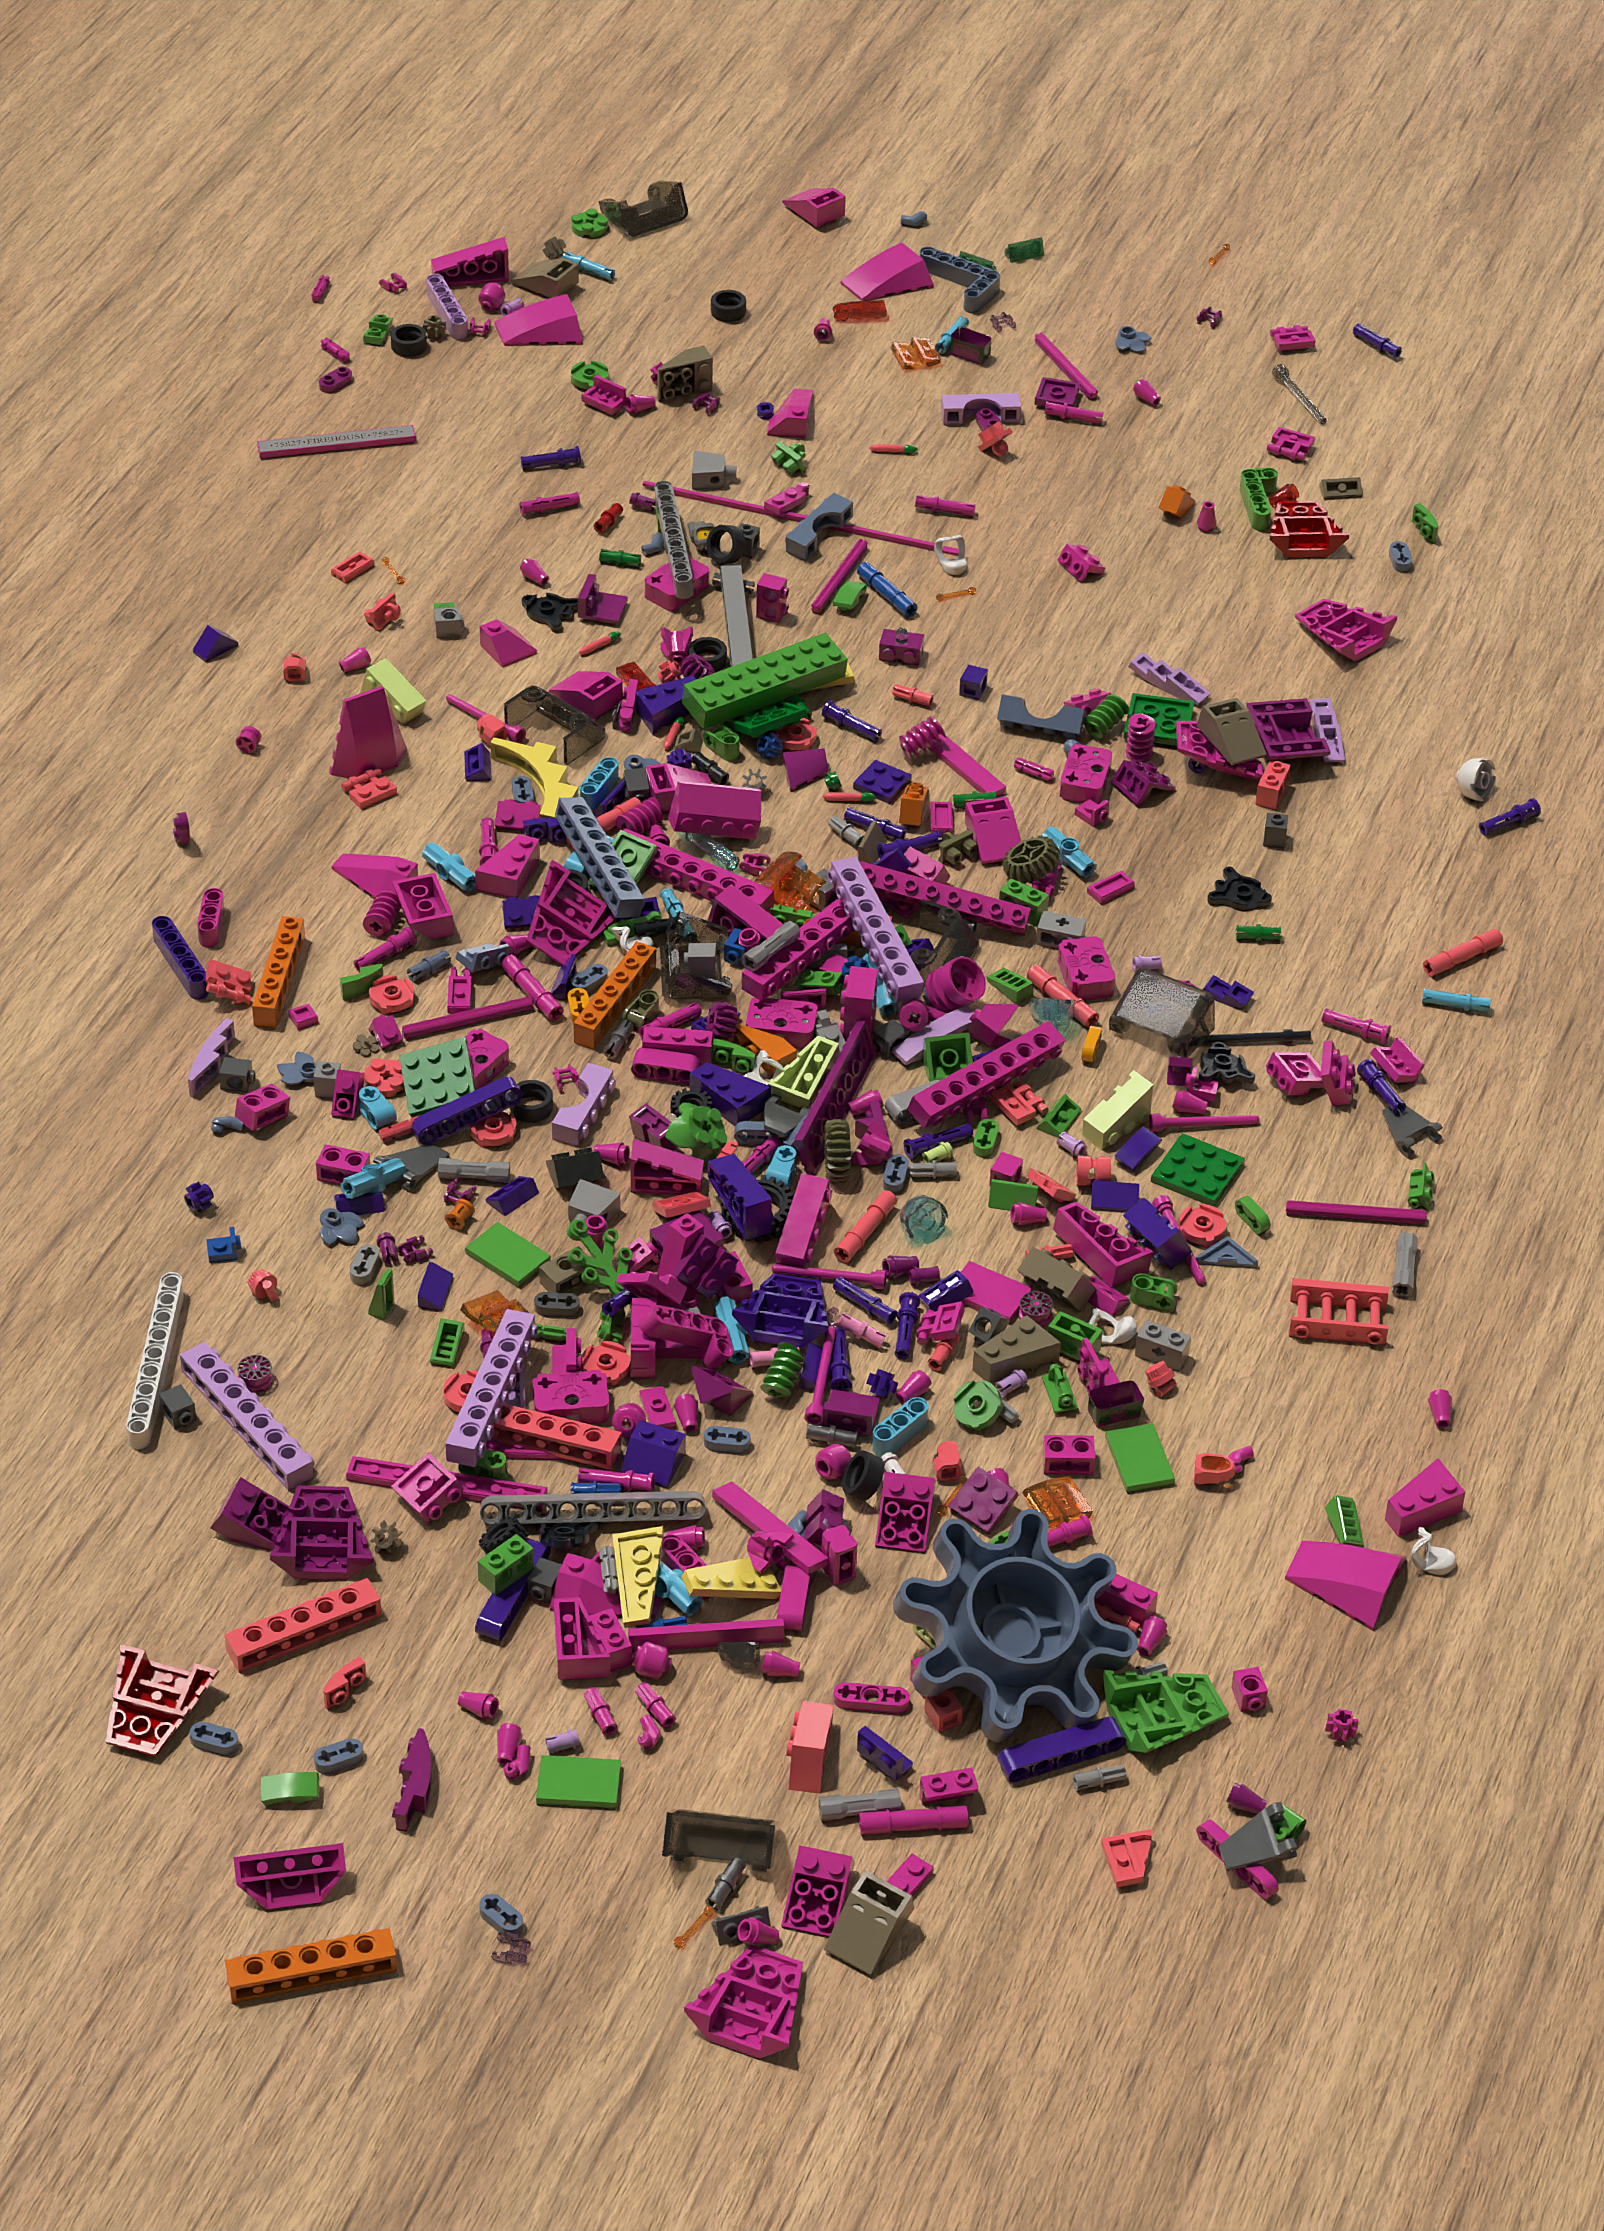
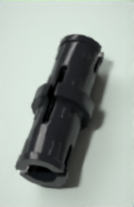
M696 752L692 756L691 763L699 767L703 773L708 774L709 777H712L720 785H724L728 781L729 774L719 768L714 760H709L701 752Z
M678 916L666 919L653 918L652 921L634 923L636 937L653 934L658 936L664 932L680 930Z

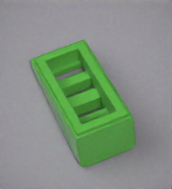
M1002 968L987 976V981L1015 1004L1033 995L1034 983L1006 968Z
M389 1268L377 1283L368 1309L369 1315L381 1319L386 1318L395 1304L393 1271Z
M440 1318L429 1360L430 1363L454 1367L465 1332L464 1322ZM444 1333L456 1334V1336L444 1335ZM442 1340L454 1341V1344L442 1342ZM440 1347L451 1348L452 1351L442 1350ZM437 1355H447L450 1356V1359L437 1357Z
M1333 1496L1325 1506V1510L1340 1544L1363 1547L1364 1543L1357 1508L1353 1498Z

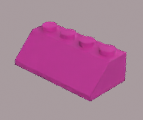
M678 781L668 819L673 830L676 832L756 839L761 823V790Z

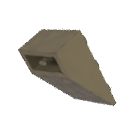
M565 258L533 262L515 276L511 282L550 298L565 295L579 283V264Z
M705 346L686 349L658 368V402L710 391L713 388V358Z
M1238 698L1202 707L1196 726L1231 765L1266 757V751L1251 715Z
M865 1870L851 1891L824 1950L871 1976L913 1912L912 1895Z

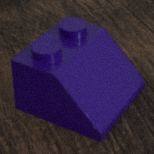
M639 1420L629 1439L621 1473H626L629 1470L646 1475L655 1473V1485L667 1489L686 1454V1434Z

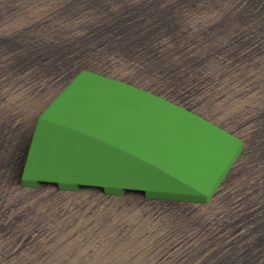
M1104 1670L1103 1672L1107 1711L1110 1717L1116 1719L1125 1735L1128 1750L1149 1752L1222 1720L1229 1715L1207 1674L1174 1673L1173 1676H1163L1161 1672H1151L1150 1676L1137 1675L1136 1671H1125V1674H1114L1113 1670Z

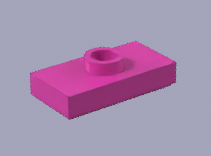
M664 1387L639 1390V1397L648 1423L668 1429L676 1427V1421Z

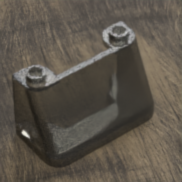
M661 180L652 183L647 190L649 200L632 206L627 205V200L617 202L614 199L607 198L598 201L602 214L629 237H635L683 221L688 215L682 182Z
M681 911L678 912L664 933L660 943L663 997L671 1000L722 999L730 994L732 983L727 976L721 978L720 954L724 950V943L728 939L727 927ZM689 943H716L718 980L690 971V966L684 964V953L688 952Z
M1140 968L1131 978L1109 1018V1030L1124 1034L1130 1029V1024L1166 1037L1168 1049L1172 1054L1188 1058L1215 1030V1002L1212 995L1205 990L1147 968Z

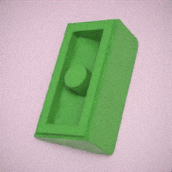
M1064 1094L1054 1103L1036 1128L1060 1138L1059 1135L1067 1130L1081 1111V1108Z
M992 1179L988 1207L1011 1211L1012 1205L1018 1204V1202L1036 1207L1038 1186Z

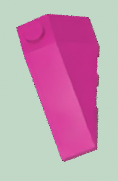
M794 388L769 420L767 435L806 438L813 390Z
M342 853L332 865V870L347 881L359 885L361 891H367L375 900L376 895L381 891L395 892L392 881L418 876V863L394 856Z

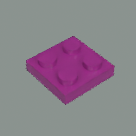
M1043 377L1035 396L1034 405L1045 407L1046 402L1060 405L1065 403L1068 406L1074 407L1080 390V383Z
M977 1466L948 1507L990 1535L1019 1494L1016 1490Z

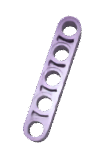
M439 274L427 276V296L438 315L442 318V321H446V329L449 334L456 340L465 339L468 336L467 317L444 278Z

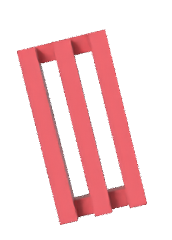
M358 552L333 567L331 575L336 576L339 580L342 579L343 583H347L373 567L374 559L362 552Z

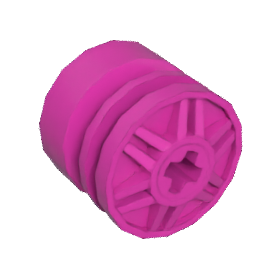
M961 956L933 970L927 976L925 987L929 1001L940 1011L950 1013L979 1000L985 993L986 980L982 969L975 961Z

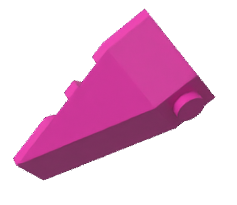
M567 1553L558 1572L550 1611H554L553 1599L580 1597L588 1614H595L612 1608L615 1615H622L619 1589L615 1594H606L603 1587L605 1582L602 1579L601 1564L588 1558ZM656 1593L654 1595L651 1618H656L664 1601Z

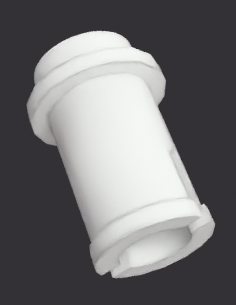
M889 1452L881 1457L884 1461V1470L886 1472L906 1474L898 1463L897 1455Z

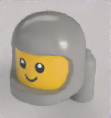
M705 521L697 522V524L696 522L688 523L690 538L694 541L697 549L707 551V537L715 527L713 523H705Z

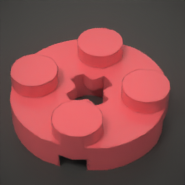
M803 718L797 724L783 725L782 729L774 731V734L778 735V739L783 741L782 749L810 750V746L815 743L817 738L815 725L813 727L810 725L809 720Z
M397 975L382 976L373 982L372 988L369 989L371 1004L379 1009V1012L383 1015L411 1008L414 1004V986L407 978L401 980L397 979Z
M376 1058L370 1062V1066L364 1071V1086L376 1087L385 1098L396 1096V1092L402 1089L403 1092L405 1091L400 1060Z
M503 1111L470 1126L471 1136L477 1141L478 1146L483 1148L510 1144L513 1142L517 1131L515 1116L511 1112L507 1114Z
M1200 1204L1199 1208L1193 1209L1192 1206L1187 1207L1182 1211L1179 1218V1227L1185 1239L1201 1244L1206 1248L1213 1246L1215 1242L1223 1238L1227 1223L1223 1218L1224 1214L1219 1209L1206 1204Z
M603 1341L599 1346L593 1347L591 1345L585 1349L581 1358V1366L583 1371L601 1370V1373H606L607 1385L616 1386L630 1371V1356L622 1345L616 1342ZM606 1360H607V1361H610V1364H607V1365L602 1364V1363H605Z
M467 1370V1374L461 1375L457 1372L445 1381L444 1403L446 1406L460 1412L468 1395L463 1391L468 1392L478 1371Z

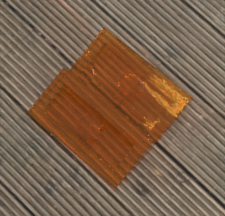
M912 337L910 343L893 342L891 345V350L902 369L927 368L941 362V358L930 339Z
M792 851L781 853L754 882L772 888L803 856Z
M789 862L770 886L774 890V903L776 905L781 904L794 908V913H797L798 909L806 910L818 895L819 888L826 884V881L810 870L805 872L792 862Z
M499 1290L465 1302L460 1309L471 1321L493 1332L497 1331L506 1309L529 1313L517 1299L508 1301Z
M1070 1476L1046 1480L1032 1485L1022 1492L1032 1509L1038 1510L1046 1516L1049 1528L1058 1527L1062 1522L1068 1523L1071 1519H1080L1082 1515L1090 1518L1093 1513L1092 1508Z

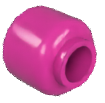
M488 283L482 288L478 301L486 311L498 310L504 302L506 294L500 284Z
M634 1403L621 1405L615 1411L612 1418L614 1430L621 1432L623 1437H631L639 1420L646 1422L645 1412L639 1405Z
M832 1444L817 1453L815 1459L816 1470L824 1478L835 1480L844 1475L847 1464L851 1460V1454L843 1445Z
M645 1642L642 1646H637L632 1666H635V1671L639 1675L659 1679L663 1672L668 1674L672 1658L668 1657V1649L666 1647Z

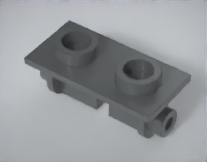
M755 1906L754 1909L723 1918L717 1917L716 1921L712 1922V1928L714 1932H717L718 1944L723 1945L740 1940L737 1931L740 1922L744 1919L753 1917L770 1926L768 1906L761 1908Z

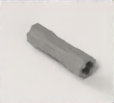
M791 921L784 923L775 930L772 936L742 956V963L745 968L752 972L758 970L775 953L800 937V928Z
M439 1158L438 1178L486 1179L491 1182L509 1183L510 1162L491 1161L480 1163L465 1162L452 1158Z
M1403 1232L1399 1234L1396 1246V1265L1392 1292L1396 1296L1405 1298L1412 1295L1414 1284V1264L1418 1237L1414 1233Z
M899 1789L878 1790L870 1794L851 1796L831 1795L818 1797L820 1820L842 1819L846 1816L859 1815V1813L901 1811Z

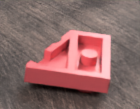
M1031 1168L1027 1174V1177L1033 1181L1032 1185L1038 1186V1189L1042 1191L1045 1190L1050 1194V1197L1061 1203L1063 1200L1073 1202L1077 1195L1041 1171Z
M1152 1829L1102 1838L1101 1846L1116 1888L1143 1883L1152 1840Z

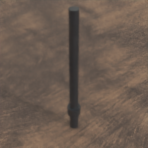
M1283 1029L1282 1032L1175 1036V1045L1262 1041L1291 1043L1293 1040L1311 1039V1031Z

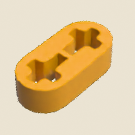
M574 988L568 992V1008L573 1023L579 1016L578 1011H583L589 1003L588 993L582 988Z
M1090 1026L1082 1050V1061L1094 1062L1102 1037L1101 1027Z

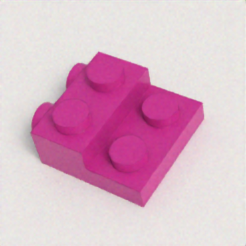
M1333 1041L1323 1042L1320 1076L1332 1106L1350 1104L1352 1100L1351 1094H1354V1080L1352 1077L1356 1076L1355 1065L1350 1063L1348 1055L1340 1054L1339 1049L1335 1048Z
M1308 1052L1272 1053L1266 1065L1267 1073L1278 1081L1279 1088L1284 1089L1288 1095H1307L1310 1088H1325L1320 1076L1321 1067Z
M646 1271V1273L630 1272V1274H619L616 1281L617 1284L638 1298H657V1305H680L687 1289L685 1285L679 1282V1278L674 1275L666 1274V1276H659L650 1271Z
M429 1452L391 1486L426 1523L431 1519H438L443 1513V1508L450 1502H457L461 1497V1492L464 1490L458 1479Z

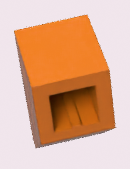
M1175 485L1174 488L1167 486L1158 508L1165 513L1182 518L1194 505L1195 500L1191 497V493L1185 491V488Z

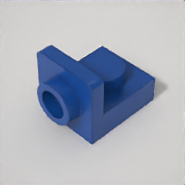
M734 928L724 943V961L744 966L742 956L746 953V948L742 947L738 941L742 930Z
M229 1227V1237L206 1239L209 1263L238 1260L237 1250L242 1249L240 1235H235L234 1227Z

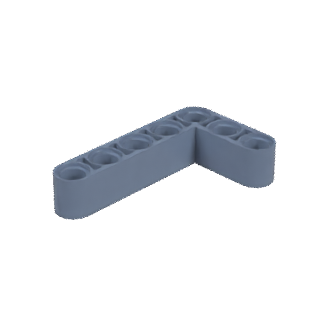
M923 247L920 249V257L924 260L930 274L967 287L964 291L963 307L966 312L976 313L980 311L999 293V272L933 247Z

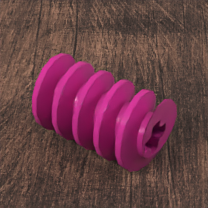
M1134 714L1129 719L1126 756L1131 761L1143 762L1151 758L1153 754L1155 721L1146 714Z
M930 716L927 718V723L922 721L920 722V727L914 726L913 732L908 730L906 731V736L900 735V746L907 758L912 760V752L919 756L918 748L926 751V743L932 747V739L940 742L939 735L941 734L946 738V734L939 722Z
M650 797L648 800L636 805L635 808H631L629 811L616 818V825L619 830L626 828L638 834H643L651 826L663 821L662 807L655 797Z
M381 891L376 895L363 920V927L370 935L378 937L390 931L397 914H399L402 908L395 892Z
M916 998L903 1001L899 1007L900 1022L905 1029L916 1032L922 1030L927 1025L928 1010L922 1000ZM914 1012V1014H917L918 1016L914 1018V1016L910 1015V1013Z

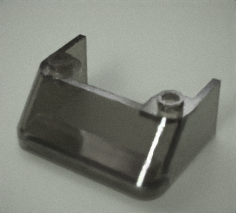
M529 686L504 703L505 723L509 726L518 725L535 712H538L572 731L563 737L565 765H569L605 739L604 725L538 686Z
M924 899L921 900L919 928L943 935L934 951L919 948L910 955L924 981V989L927 976L933 970L944 966L947 962L957 957L963 956L973 960L979 950V939L957 910Z
M672 1809L667 1812L662 1856L668 1857L671 1855V1860L687 1862V1857L693 1856L727 1861L731 1857H736L744 1863L752 1865L751 1870L767 1872L774 1865L780 1821L686 1809Z

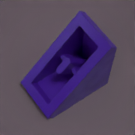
M207 625L194 646L193 653L204 662H208L238 646V641L226 632Z

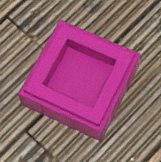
M310 1004L288 1010V1016L297 1030L318 1023V1016Z

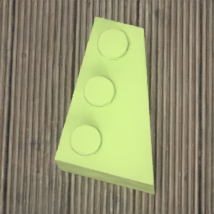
M386 658L366 669L360 693L383 686L395 718L403 724L423 713L427 700Z
M817 1036L798 1054V1057L790 1065L787 1064L783 1068V1072L767 1083L771 1086V1094L781 1096L780 1101L802 1109L804 1106L811 1108L835 1060L840 1054L839 1043Z
M1134 1070L1129 1074L1130 1080L1122 1087L1118 1085L1114 1089L1115 1094L1107 1102L1103 1099L1083 1119L1082 1136L1101 1150L1114 1144L1123 1135L1129 1134L1135 1127L1147 1122L1149 1119L1154 1084Z

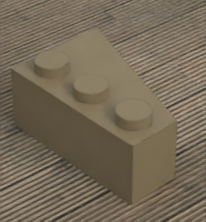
M1032 1247L1017 1271L1027 1280L1081 1312L1096 1289L1090 1282L1092 1278L1082 1271L1078 1272L1073 1269V1266L1062 1259L1058 1261L1053 1258L1054 1255L1044 1248L1039 1250Z
M1026 1315L974 1350L972 1370L985 1381L990 1383L998 1382L1012 1375L1014 1370L1030 1368L1032 1371L1038 1369V1365L1048 1362H1051V1364L1058 1363L1061 1342Z

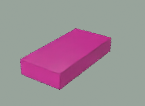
M930 802L931 833L939 831L941 835L946 832L953 834L952 802Z
M1119 871L1088 886L1087 893L1101 905L1134 889L1135 882L1123 871Z

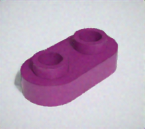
M342 366L319 379L320 391L333 393L351 383L352 371Z
M985 408L976 413V423L981 431L1000 421L990 409Z
M186 812L177 813L176 818H173L175 841H179L180 845L190 843V828Z

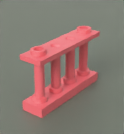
M1292 1278L1290 1301L1298 1302V1316H1291L1289 1337L1386 1345L1388 1325L1380 1324V1310H1386L1389 1287ZM1308 1303L1322 1304V1319L1307 1318ZM1332 1305L1346 1306V1321L1331 1320ZM1356 1307L1370 1309V1323L1356 1322Z

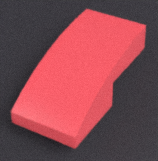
M360 1656L342 1667L323 1689L324 1706L327 1710L335 1705L342 1704L350 1698L349 1688L357 1686L367 1679L366 1665Z

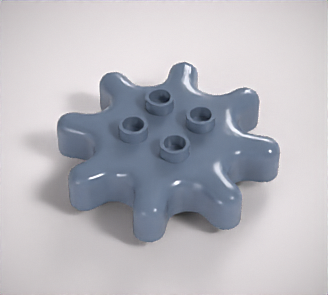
M1026 1509L1018 1514L1008 1533L1007 1542L1002 1544H989L982 1541L963 1520H947L941 1526L933 1542L934 1554L944 1567L947 1578L940 1581H931L917 1577L906 1579L893 1601V1610L898 1619L927 1629L932 1634L936 1644L935 1649L922 1657L914 1671L912 1678L915 1690L920 1695L926 1697L937 1696L952 1687H963L970 1690L980 1699L983 1706L982 1732L987 1739L993 1742L1008 1740L1022 1720L1024 1707L1030 1705H1039L1047 1708L1066 1729L1091 1722L1098 1711L1099 1699L1085 1678V1669L1100 1668L1118 1671L1128 1664L1138 1647L1135 1633L1129 1628L1103 1620L1095 1609L1094 1600L1106 1592L1117 1571L1114 1561L1103 1553L1091 1554L1075 1563L1060 1560L1051 1553L1047 1544L1048 1520L1044 1514L1035 1509Z

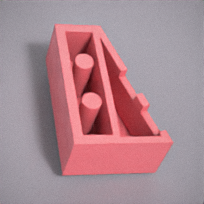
M802 1701L801 1710L795 1711L794 1725L791 1728L786 1756L791 1757L789 1790L820 1794L822 1773L825 1770L824 1760L826 1753H828L832 1730L834 1705Z

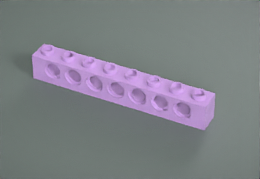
M857 857L832 861L830 871H828V880L835 887L838 899L843 902L846 914L851 917L855 931L859 932L863 946L867 947L871 961L875 962L880 978H883L886 983L888 993L892 994L896 1003L921 998L924 981Z
M506 1309L446 1441V1461L476 1467L479 1458H483L487 1440L490 1441L493 1436L494 1423L499 1422L501 1408L506 1406L508 1402L509 1390L515 1387L516 1374L522 1371L524 1356L529 1355L531 1341L537 1337L538 1325H535V1314Z
M203 1342L180 1354L182 1372L288 1491L314 1478L313 1466L315 1464L312 1456L301 1449L296 1438L289 1436L284 1425L274 1419L270 1409L262 1406L258 1396L247 1389L242 1378L236 1377L231 1366L228 1363L225 1364L220 1359L216 1349H211L206 1342Z

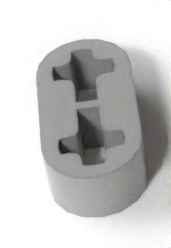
M364 1245L358 1249L350 1266V1279L354 1284L365 1285L371 1281L379 1264V1250L377 1247Z

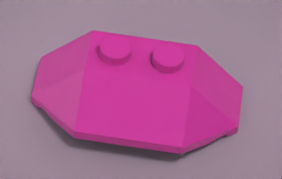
M343 1843L233 1857L236 1885L266 1909L320 1903L346 1871Z

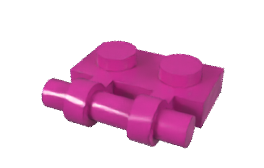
M1293 325V327L1289 328L1281 326L1270 330V337H1274L1273 341L1278 351L1315 347L1316 340L1307 326Z
M1278 427L1266 450L1273 452L1277 456L1281 454L1290 457L1291 460L1296 461L1299 459L1304 461L1306 453L1310 451L1315 443V437Z
M956 1302L940 1305L936 1312L927 1310L922 1315L921 1327L918 1328L916 1334L918 1338L917 1343L925 1345L931 1337L934 1341H948L956 1338L965 1310L963 1303Z

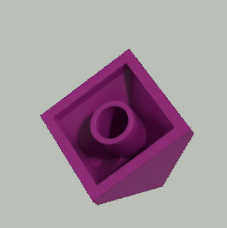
M693 1366L692 1368L700 1403L711 1405L729 1416L753 1394V1391L714 1369Z

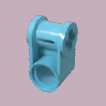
M366 1086L359 1091V1098L361 1100L359 1112L373 1129L376 1130L397 1120V1114L393 1105L385 1099L376 1087Z
M784 1145L777 1148L766 1172L767 1181L772 1176L776 1178V1183L781 1180L784 1182V1187L787 1185L791 1187L793 1176L796 1172V1163L794 1162L796 1150L793 1147Z

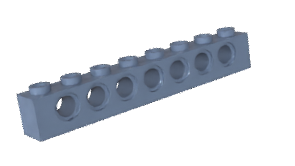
M559 798L555 817L615 918L640 917L642 908L645 906V898L584 798Z

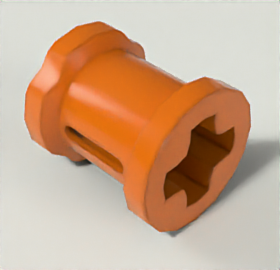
M465 1199L457 1200L452 1212H448L445 1215V1221L448 1226L455 1230H461L465 1225L466 1219L472 1217L475 1213L474 1206Z

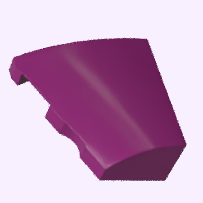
M825 748L783 753V762L787 773L786 780L790 792L795 791L796 786L803 782L808 785L815 779L827 776L828 764Z

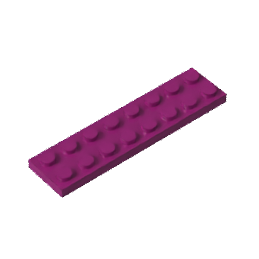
M857 1020L854 1028L850 1031V1035L843 1045L838 1058L835 1060L830 1073L827 1075L826 1081L811 1105L808 1115L803 1120L798 1134L795 1135L794 1145L798 1149L801 1164L808 1174L816 1175L825 1158L824 1129L826 1122L833 1121V1119L845 1120L849 1112L848 1103L855 1100L878 1056L866 1020Z

